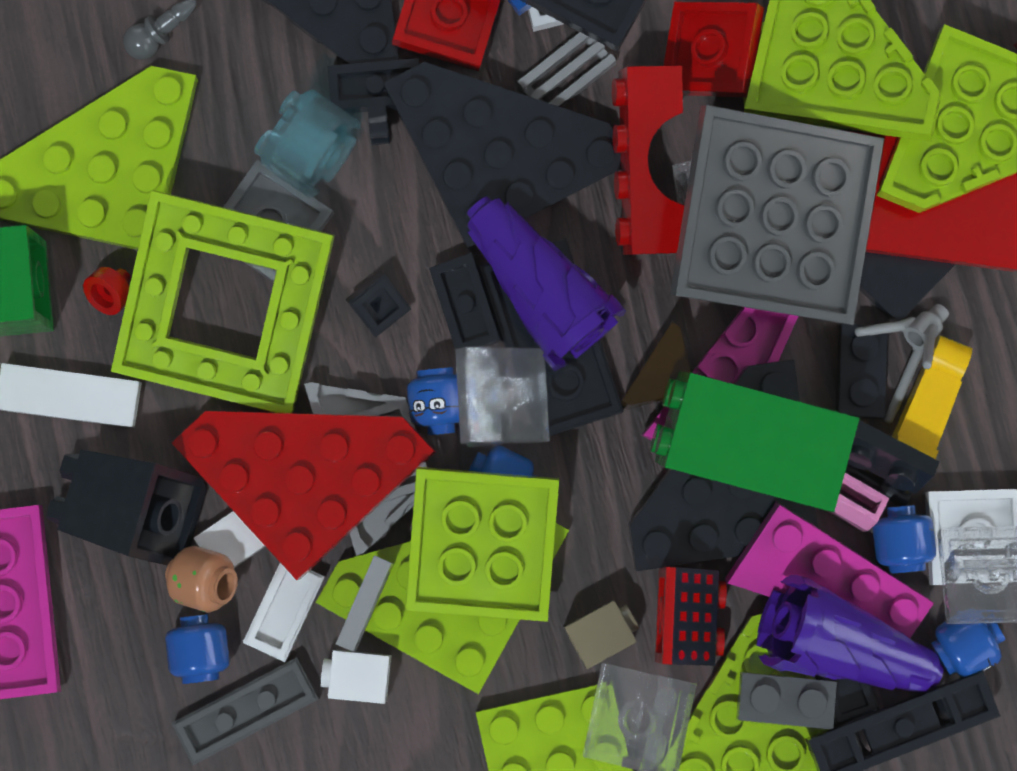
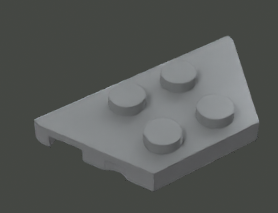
M313 382L304 384L313 414L404 417L415 429L414 424L410 420L406 397L368 393L363 390L325 386ZM426 462L421 467L427 468ZM416 471L349 533L356 556L362 555L370 549L414 506Z

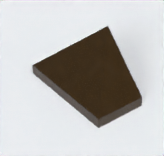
M673 322L671 323L626 393L621 405L627 410L663 400L669 379H677L679 371L690 372L681 329Z

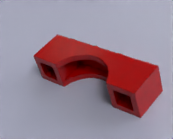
M682 66L625 67L618 71V78H613L612 103L613 106H619L620 125H614L613 148L615 153L621 154V171H616L614 176L616 199H622V218H617L615 224L616 243L618 246H623V255L677 253L684 205L667 198L654 184L648 167V151L657 130L669 119L683 113Z

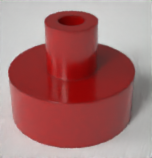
M99 267L84 280V294L90 304L101 313L116 315L126 305L131 276L122 268L114 270L109 267Z

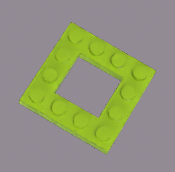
M152 190L111 372L275 413H294L335 235ZM189 248L277 270L257 358L170 337Z

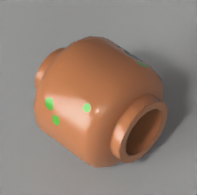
M198 546L182 549L170 561L165 573L168 594L175 603L206 613L216 611L224 604H227L237 589V573L229 557Z

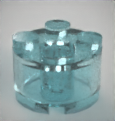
M314 89L308 90L302 95L294 90L281 104L279 114L282 117L273 131L267 130L261 136L255 146L254 153L261 157V165L306 197L312 198L320 192L314 185L321 178L330 182L347 160L357 141L355 137L350 135L352 128L360 129L361 122Z

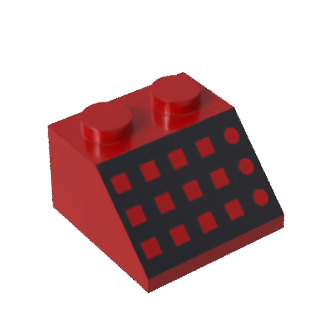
M678 567L659 568L655 662L668 665L715 666L716 656H723L725 631L724 628L717 627L718 609H725L727 585L726 581H719L718 570Z

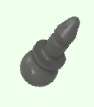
M185 0L172 6L171 10H167L157 19L149 15L145 18L144 23L130 26L123 37V45L126 52L131 57L139 60L149 59L154 56L159 49V45L166 44L169 41L167 33L176 28L180 21L183 22L190 16L197 5L196 0Z

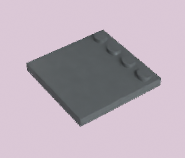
M709 105L701 106L670 295L854 325L884 138Z

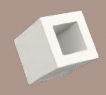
M333 650L332 659L323 660L321 687L329 688L328 698L385 704L387 702L392 655Z

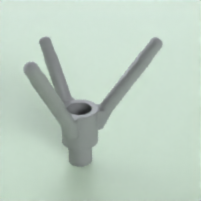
M935 304L929 311L921 312L917 318L909 317L900 321L857 327L855 329V335L858 337L902 331L906 341L913 347L911 357L885 415L884 421L890 424L893 422L921 358L924 369H930L932 366L935 338L943 330L942 323L949 316L948 310L940 304Z

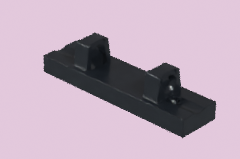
M981 671L969 677L958 678L935 687L927 692L920 693L836 726L833 729H828L805 738L817 771H863L998 718L1001 715L984 672ZM862 729L871 751L867 750L860 740L859 731Z

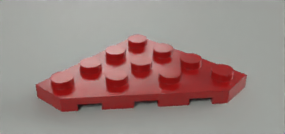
M205 411L172 442L175 448L296 580L304 577L416 471L417 467H421L436 453L404 417Z

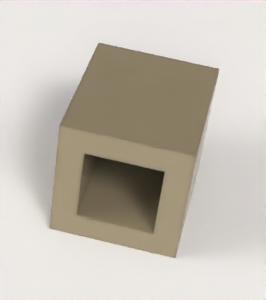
M611 600L563 627L586 669L635 644L637 641L632 633L639 629L628 606L625 604L618 608L615 600Z

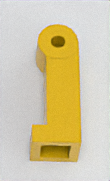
M941 335L936 337L932 366L930 369H924L922 366L893 432V438L936 459L939 451L937 447L961 387V379L972 355L971 347Z

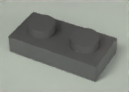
M740 672L736 719L833 729L837 682Z

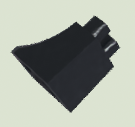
M82 449L79 454L64 455L59 471L61 478L71 480L67 497L55 496L50 501L46 514L47 519L58 525L57 530L129 557L166 566L182 549L190 547L206 494V485L201 477L156 463Z

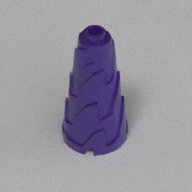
M486 196L468 210L467 215L470 218L467 224L470 230L468 232L469 236L491 265L500 286L511 300L525 328L543 351L545 361L554 371L568 365L562 358L570 351L575 359H577L618 323L615 316L621 317L625 315L626 310L612 294L608 295L588 273L573 264L552 242L540 236L508 202L504 204L500 198L492 201Z
M797 574L789 575L781 581V583L790 586L785 593L773 590L764 607L758 627L757 646L767 649L768 655L758 656L764 665L778 671L787 670L814 677L818 675L833 680L849 679L889 690L898 688L917 693H924L929 688H935L942 678L943 665L936 652L911 640L902 632L894 629L876 616L842 599L809 578Z

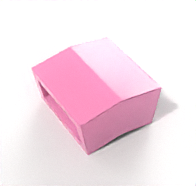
M845 473L840 493L862 506L839 494L835 512H827L858 530L867 532L878 522L889 498Z

